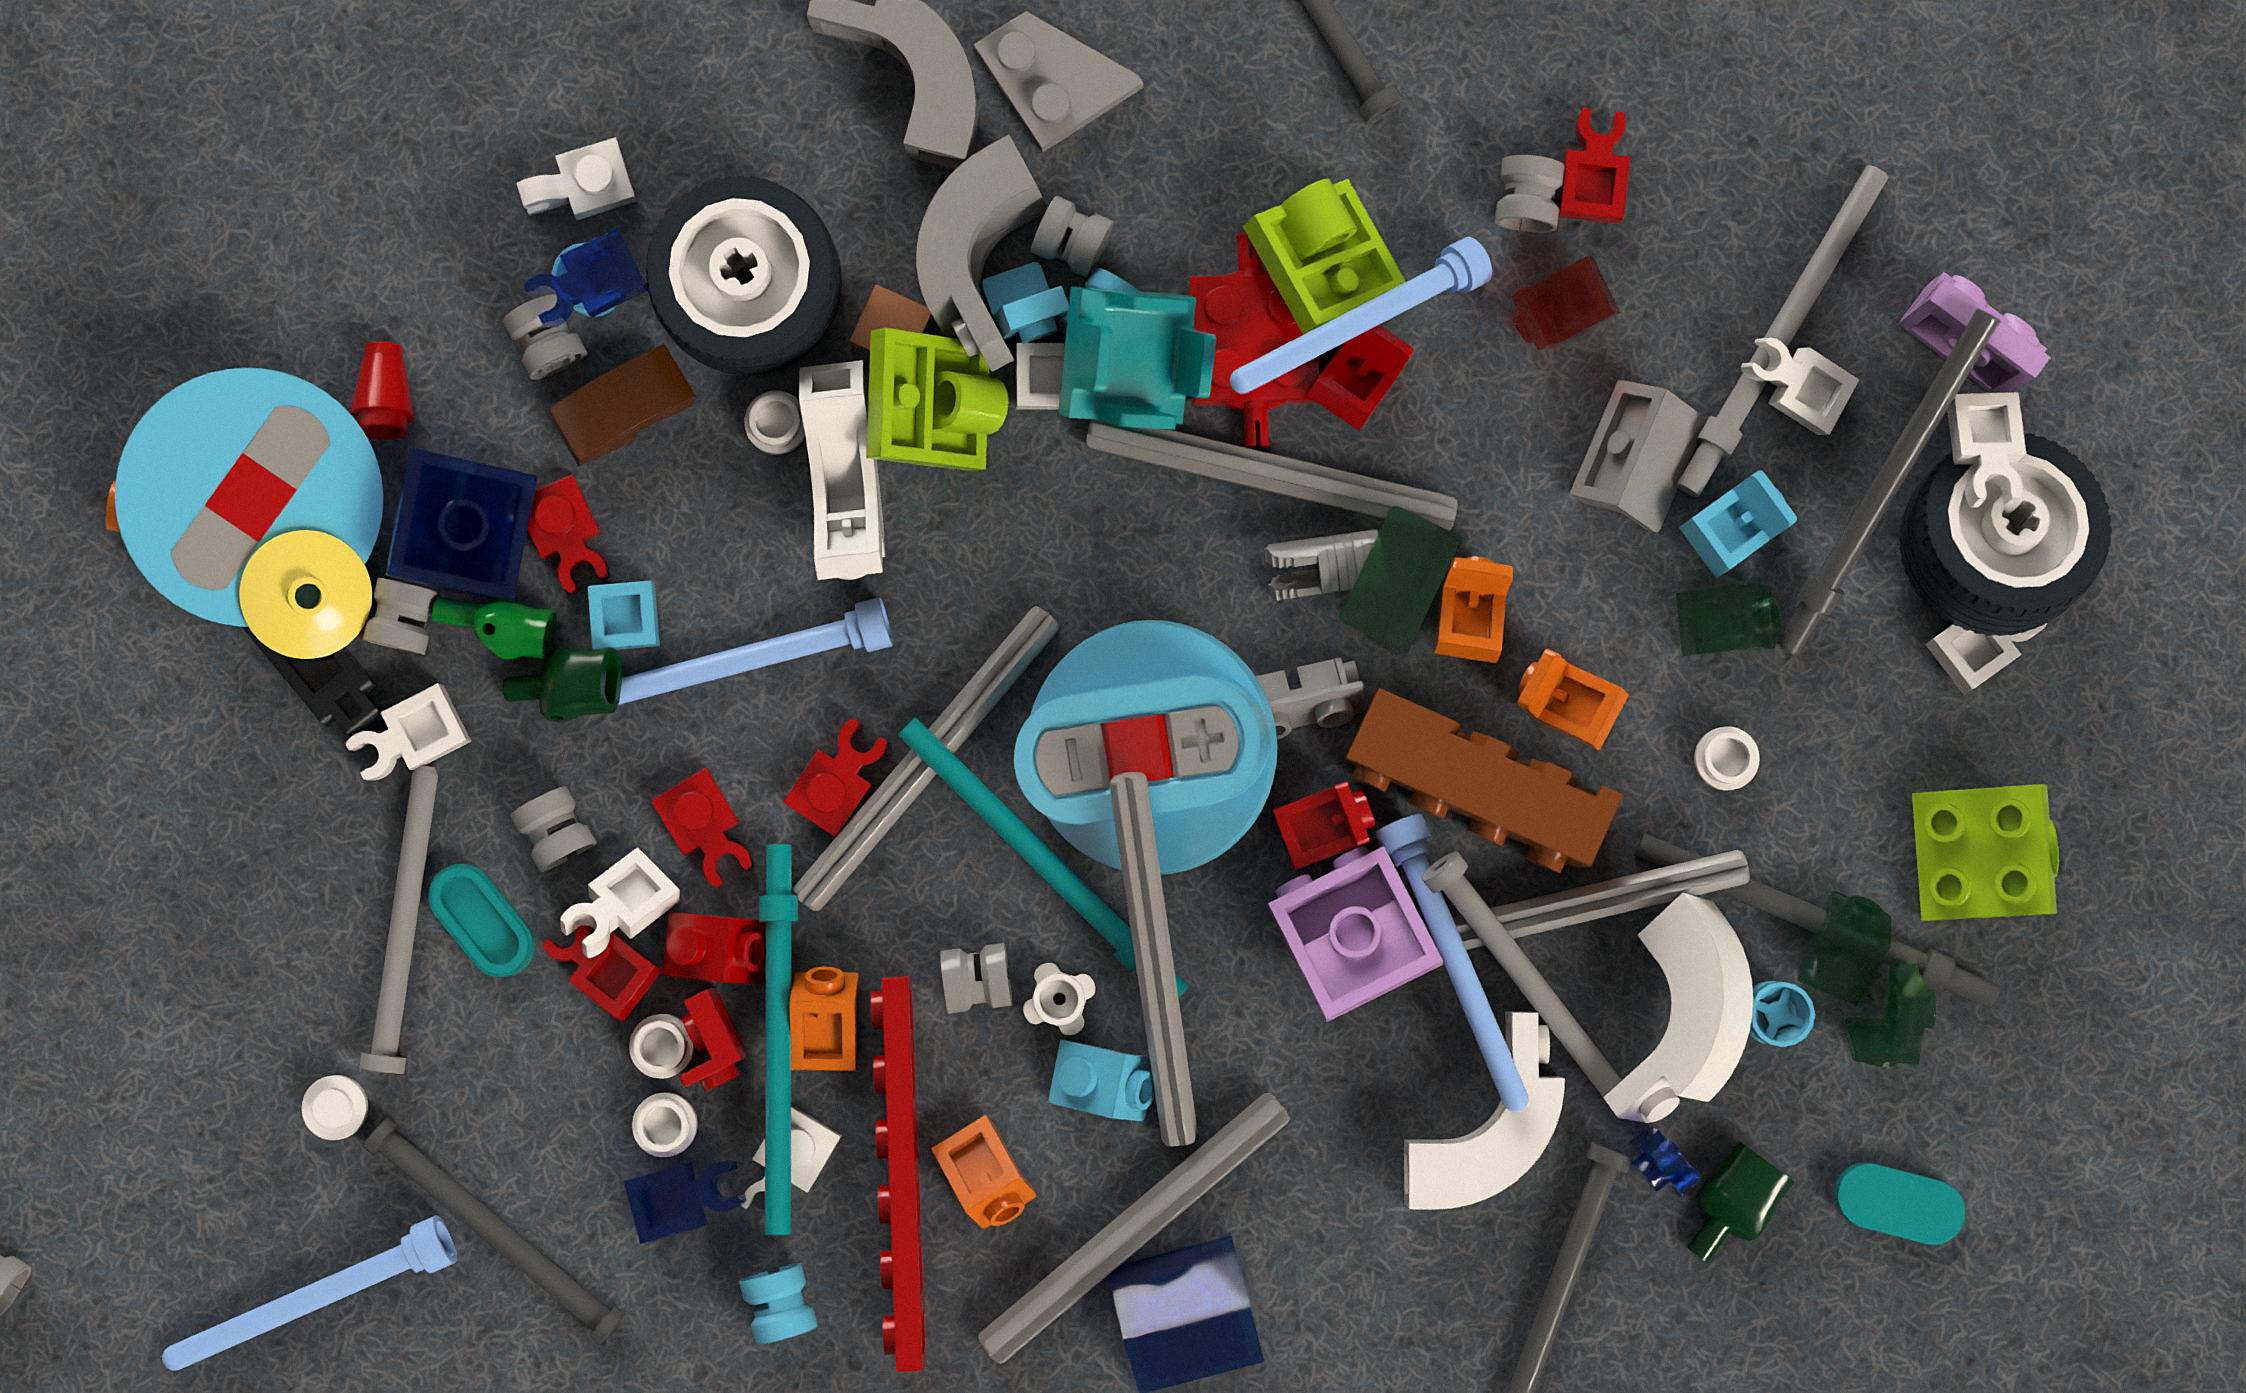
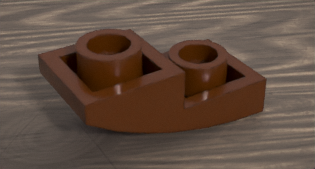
M663 344L617 366L577 389L550 407L547 414L575 462L580 466L634 442L638 430L692 407L696 395L666 345Z

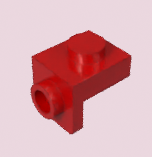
M1377 325L1342 345L1317 378L1307 396L1360 431L1390 390L1414 350L1409 344L1384 327Z
M1347 781L1271 811L1294 870L1370 842L1366 829L1375 826L1372 811L1363 791L1359 790L1352 793Z
M678 912L668 913L662 976L726 983L760 984L762 982L764 964L766 962V923H760L757 919Z

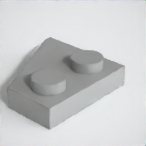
M1027 11L973 44L975 52L1042 153L1143 88V82L1136 73Z

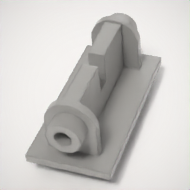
M1341 657L1297 667L1301 688L1289 690L1285 670L1255 676L1264 690L1271 707L1277 740L1287 736L1292 731V728L1314 723L1324 728L1338 727L1351 721L1354 715L1365 713L1363 683L1359 681L1355 661L1343 663Z

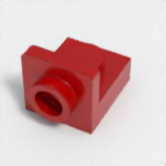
M716 987L706 989L684 1000L690 1013L682 1018L687 1034L699 1052L707 1048L712 1060L678 1076L684 1088L700 1081L704 1091L707 1092L739 1076L740 1074L735 1063L749 1057L746 1047Z

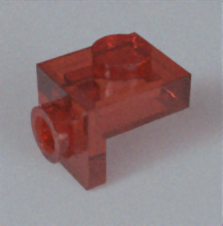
M1584 257L1532 287H1521L1511 293V298L1516 306V309L1512 310L1514 324L1522 338L1528 344L1534 342L1538 350L1554 349L1621 313L1593 257Z

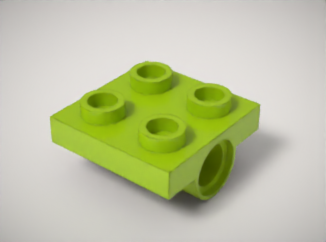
M1323 179L1312 183L1290 196L1281 205L1254 215L1243 225L1245 232L1303 335L1406 282L1349 179L1332 184L1330 179Z
M891 328L871 330L866 458L966 471L985 470L987 435L998 431L1004 423L1008 410V392L1000 379L989 377V366L982 353L979 352L969 357L961 341L956 338Z
M2047 784L1912 793L1921 921L2057 914L2054 878L2057 877L2059 870V848L2056 829L2049 816Z

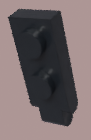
M242 627L317 719L326 727L336 720L342 729L352 737L354 734L362 732L381 716V708L368 694L377 684L346 646L324 657L313 659L293 658L273 651L264 645L252 633L249 627Z

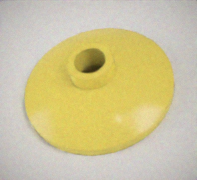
M297 530L272 538L252 555L241 577L239 600L241 611L248 627L264 645L288 657L313 659L339 651L353 641L360 633L370 613L372 586L363 561L346 543L323 532ZM303 584H313L320 591L318 603L311 608H303L296 603L295 592Z

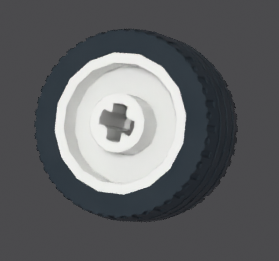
M728 176L726 179L717 178L703 183L698 188L696 186L688 193L682 195V198L679 201L676 200L665 212L664 218L660 219L657 228L654 230L652 241L650 240L647 252L646 281L648 294L655 314L664 329L675 343L693 359L707 367L730 374L761 375L772 373L793 365L804 358L807 353L820 343L833 323L841 297L842 272L840 260L830 233L821 217L804 199L791 190L767 179L751 176L750 178L745 176ZM745 271H750L754 278L748 283L741 285L737 279L738 276Z
M2032 433L2024 434L2026 455L2018 463H2009L2020 475L2023 485L2021 497L2012 506H2004L2002 500L2003 493L1997 484L1985 482L1987 499L1979 507H1970L1966 499L1965 488L1968 480L1974 474L1973 464L1954 465L1952 451L1946 454L1931 469L1911 495L1900 525L1899 542H1901L1899 549L1902 555V565L1904 564L1905 566L1904 571L1910 579L1911 586H1914L1916 594L1921 596L1925 605H1929L1935 614L1938 613L1941 616L1940 618L1945 621L1948 620L1952 625L1960 626L1966 631H1973L1975 634L1982 633L1986 636L1994 634L1998 636L2015 635L2040 627L2061 615L2075 603L2093 584L2105 563L2109 552L2108 547L2111 544L2110 534L2112 533V526H2110V522L2112 520L2108 512L2109 505L2105 501L2106 496L2100 489L2101 485L2098 481L2096 482L2095 475L2086 468L2087 465L2084 462L2081 463L2075 454L2072 455L2067 448L2057 445V442L2049 441L2045 437H2038Z

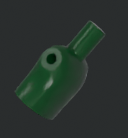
M611 647L587 650L556 648L547 654L541 674L505 677L502 684L503 695L508 702L539 700L540 713L545 719L552 722H567L586 715L614 713L620 701L622 684L621 658L618 651Z
M1739 1141L1725 1162L1705 1180L1697 1191V1205L1708 1219L1687 1248L1708 1263L1729 1234L1746 1241L1755 1240L1766 1228L1778 1203L1795 1182Z

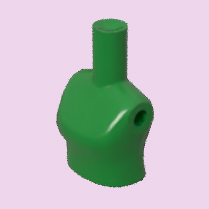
M437 597L432 612L433 622L474 629L478 639L491 652L500 658L509 660L521 656L545 658L552 645V631L557 619V610L536 609L510 598H500L484 604H476Z

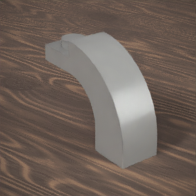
M810 0L807 18L812 32L881 49L900 61L910 73L915 83V100L903 143L908 158L956 169L973 155L978 131V105L971 68L959 40L946 22L933 9L921 0H876L875 6L867 5L868 0Z
M1010 135L973 154L948 176L928 206L921 224L916 248V267L921 292L940 330L943 333L954 328L968 356L971 357L981 352L992 372L1014 359L983 301L980 285L984 264L992 249L1003 237L1018 227L1043 215L1047 210L1039 188Z

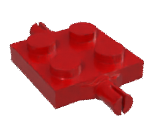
M1241 233L1236 235L1238 271L1225 276H1190L1187 281L1188 296L1196 297L1194 329L1214 334L1216 337L1210 396L1207 399L1191 397V406H1225L1236 411H1242L1244 425L1243 447L1254 449L1257 445V449H1265L1270 447L1268 411L1285 404L1317 403L1308 397L1307 394L1319 377V356L1248 393L1241 394L1232 389L1230 377L1236 369L1303 335L1268 271L1263 270V262L1251 241L1249 249L1247 233ZM1256 425H1257V443H1256Z

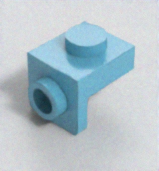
M1037 262L985 278L980 285L989 313L1003 340L1020 336L1022 344L1049 336L1058 331L1056 323L1069 310V304L1063 287L1059 286L1049 290L1041 265Z
M1758 470L1685 522L1679 529L1717 579L1769 540L1793 525L1797 521V517L1786 503L1781 492L1772 484L1763 471Z
M1060 1040L1048 1103L1112 1119L1143 1121L1145 1119L1147 1108L1155 1096L1149 1057L1122 1053L1074 1041Z

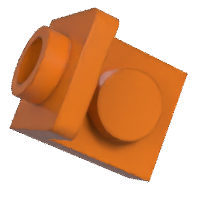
M827 966L816 967L807 972L795 973L789 1001L791 1070L856 1071L858 973L842 972L838 968Z
M984 1115L931 1148L964 1211L982 1229L990 1225L1000 1226L1012 1221L1023 1212L1025 1204L1036 1197L1031 1184L1021 1174L994 1123L987 1115Z

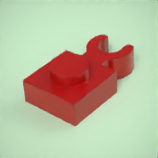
M1584 107L1575 123V135L1580 145L1583 146V151L1567 149L1564 155L1563 164L1565 166L1563 183L1560 188L1558 217L1620 224L1624 219L1630 157L1612 155V151L1625 132L1624 112L1616 111L1611 121V132L1601 135L1595 133L1590 126L1591 108Z
M571 474L515 500L540 557L545 560L558 553L560 554L562 560L558 568V577L566 591L572 595L580 592L573 574L575 568L582 563H591L600 580L609 579L610 572L607 562L598 553L588 549L585 542L602 533L576 476Z
M855 719L849 720L841 728L838 736L840 751L833 759L818 749L783 801V803L834 837H837L848 824L873 786L858 775L863 766L878 762L884 756L888 746V741L879 737L870 751L865 753L857 752L852 746V737L861 723Z
M708 768L702 769L651 800L683 855L687 856L701 847L705 854L703 859L704 875L716 888H720L725 884L723 877L717 869L718 861L723 855H735L744 870L748 871L754 867L753 858L748 849L737 842L730 841L725 833L741 822Z
M583 925L575 929V942L565 949L554 941L546 939L542 946L550 957L564 963H577L579 965L568 981L613 1017L625 1021L663 970L613 931L610 933V940L605 950L592 958H587L583 954L582 941L595 932L591 926Z

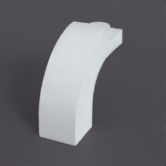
M863 360L800 367L799 403L812 481L814 561L818 580L831 578L851 580L866 574L882 573V557H885L883 514L877 460L866 458L868 390Z
M1684 892L1638 934V937L1658 962L1667 978L1671 992V1015L1665 1035L1657 1048L1603 1097L1618 1118L1645 1123L1656 1122L1669 1115L1680 1102L1678 1096L1709 1102L1730 1078L1747 1042L1753 1011V989L1749 964L1737 934L1713 901Z
M1505 1011V1042L1528 1094L1527 1106L1519 1112H1512L1504 1106L1501 1100L1493 1115L1481 1127L1458 1138L1443 1140L1404 1139V1204L1408 1209H1450L1485 1200L1515 1183L1531 1168L1548 1145L1561 1113L1565 1078L1557 1075H1539V1064H1548L1550 1036L1548 1025H1538V1013L1532 1011Z

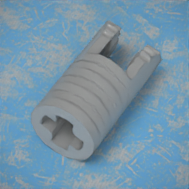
M1377 529L1274 543L1264 548L1265 560L1273 568L1313 564L1316 566V569L1291 572V574L1284 573L1283 575H1277L1275 578L1272 577L1271 583L1268 584L1269 597L1276 601L1385 585L1384 561Z

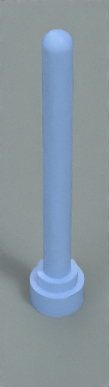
M1465 237L1445 247L1441 252L1440 258L1435 261L1434 268L1236 369L1230 377L1232 389L1237 393H1248L1445 290L1450 293L1458 291L1466 294L1488 283L1492 277V266L1487 252L1472 237Z
M881 597L855 603V610L845 612L844 620L623 677L618 705L852 644L854 650L865 647L867 652L893 646V638Z
M1415 814L1388 824L1375 833L1380 847H1385L1396 867L1403 866L1501 1100L1508 1110L1519 1112L1528 1104L1526 1089L1442 892L1432 893L1422 880L1423 874L1430 867L1426 856L1431 853L1427 842L1432 839L1422 814Z
M435 1215L414 1224L410 1228V1234L402 1237L401 1245L167 1347L162 1355L164 1366L173 1371L183 1369L412 1268L416 1273L424 1269L428 1273H434L456 1263L457 1251L445 1222L440 1216Z

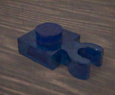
M618 227L560 255L567 273L559 277L552 274H539L529 279L524 285L526 292L531 297L538 296L545 291L556 292L557 302L555 306L538 315L545 327H555L564 323L572 314L574 306L581 302L587 313L593 318L648 291V285Z
M1648 1126L1630 1141V1144L1640 1155L1632 1161V1164L1656 1193L1665 1186L1669 1192L1681 1197L1700 1182L1701 1174L1685 1160L1678 1151L1679 1147L1670 1138L1666 1139L1660 1130Z
M725 1160L714 1163L702 1172L698 1180L695 1178L692 1163L689 1162L624 1181L640 1244L708 1225L703 1206L718 1212H726L742 1206L747 1201L745 1194L729 1198L723 1196L717 1188V1181L722 1174L738 1169L737 1161Z

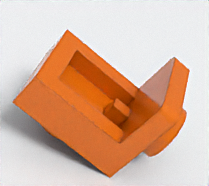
M1478 556L1467 558L1453 557L1450 559L1440 586L1434 654L1497 664L1502 652L1506 595L1513 581L1512 566L1497 564L1488 558Z
M1546 649L1540 660L1533 662L1525 671L1519 685L1520 697L1517 704L1533 720L1600 751L1629 695L1623 688L1567 663L1559 653Z

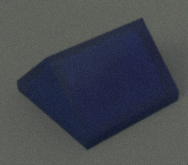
M410 448L385 575L431 589L514 601L538 476Z
M1231 1235L1123 1263L1109 1274L1123 1341L1139 1393H1148L1264 1362Z

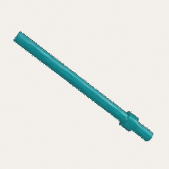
M914 717L898 736L1115 948L1112 955L1130 973L1136 970L1130 927L934 734ZM1175 972L1178 998H1180L1189 985Z
M770 844L766 845V895L759 896V922L766 923L765 1235H790L791 1036L789 1001L792 979V923L798 922V896L792 895V845Z

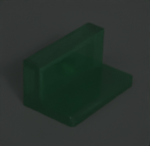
M1391 507L1339 614V620L1377 639L1374 645L1396 655L1408 653L1462 537L1402 507Z

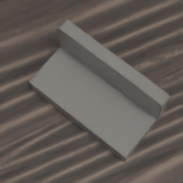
M1618 379L1569 494L1585 504L1622 513L1646 530L1659 532L1678 487L1676 484L1688 466L1698 442L1696 438L1706 423L1705 417L1668 389Z

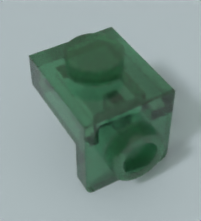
M1746 583L1676 593L1682 656L1690 657L1750 649L1769 650L1776 648L1775 634H1778L1781 630L1782 617L1779 603L1775 596H1771L1769 586Z
M1833 891L1827 901L1826 918L1801 962L1797 981L1857 1006L1891 947V916L1868 898L1862 896L1848 897Z
M1890 963L1882 1019L1852 1017L1845 1019L1843 1032L1853 1060L1865 1062L1876 1067H1891L1895 1064H1919L1924 1028L1931 1029L1935 1023V993L1933 990L1926 989L1916 964Z

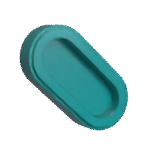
M454 864L442 869L434 877L428 892L430 908L436 918L480 971L493 977H508L518 974L529 965L534 956L536 945L533 931L485 871L474 865Z
M1860 1162L1842 1171L1834 1186V1202L1839 1213L1850 1223L1866 1229L1924 1244L1939 1245L1953 1239L1960 1232L1965 1221V1206L1960 1194L1951 1185L1933 1178L1875 1163Z

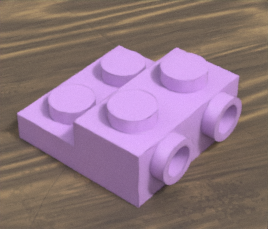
M1945 272L1941 273L1927 284L1898 325L1946 360L1976 309L1979 308L1995 316L2001 322L1968 374V377L1989 393H2010L2035 379L2051 357L2044 353L2047 348L2040 344L2034 329L2021 318L2009 313L2001 315L1989 306L1984 299L1985 295L1982 290L1970 280L1959 275L1950 277Z
M1367 846L1353 849L1332 863L1335 868L1334 871L1312 881L1309 874L1292 879L1276 889L1275 893L1278 899L1268 903L1270 913L1298 969L1300 968L1326 1022L1443 965V959L1384 846L1371 853Z

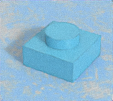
M653 581L588 586L592 649L611 647L615 650L660 646L656 589Z

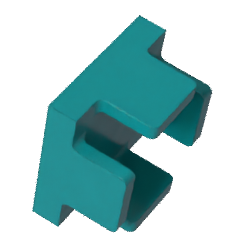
M1071 286L1058 415L1068 418L1096 419L1121 427L1176 429V424H1183L1186 395L1206 399L1210 396L1216 346L1214 334L1194 329L1196 297Z

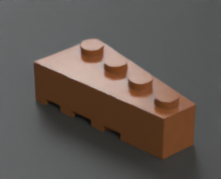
M1381 688L1374 692L1342 760L1355 766L1350 777L1384 793L1389 783L1413 794L1408 803L1409 805L1441 820L1444 819L1448 810L1471 821L1467 832L1496 846L1502 847L1506 838L1529 848L1525 856L1526 860L1556 874L1561 873L1564 865L1573 869L1591 867L1624 796L1623 794L1603 785L1599 793L1593 794L1576 786L1579 780L1572 776L1573 773L1548 761L1544 763L1531 759L1530 763L1518 759L1520 752L1507 743L1475 731L1469 736L1459 731L1461 725L1452 719Z

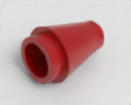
M378 341L364 346V357L362 358L350 414L362 428L367 438L393 440L405 437L408 433V424L414 420L405 361L403 359V347L396 343Z

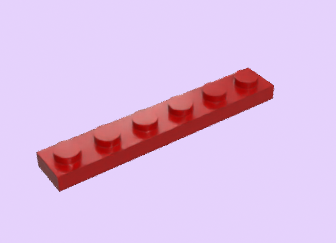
M912 976L882 978V990L871 991L873 1030L884 1029V1055H874L873 1059L875 1094H886L887 1120H876L877 1159H888L889 1185H879L878 1213L880 1224H891L892 1250H881V1285L883 1290L893 1289L894 1315L883 1316V1347L885 1355H896V1372L923 1371L926 1364Z

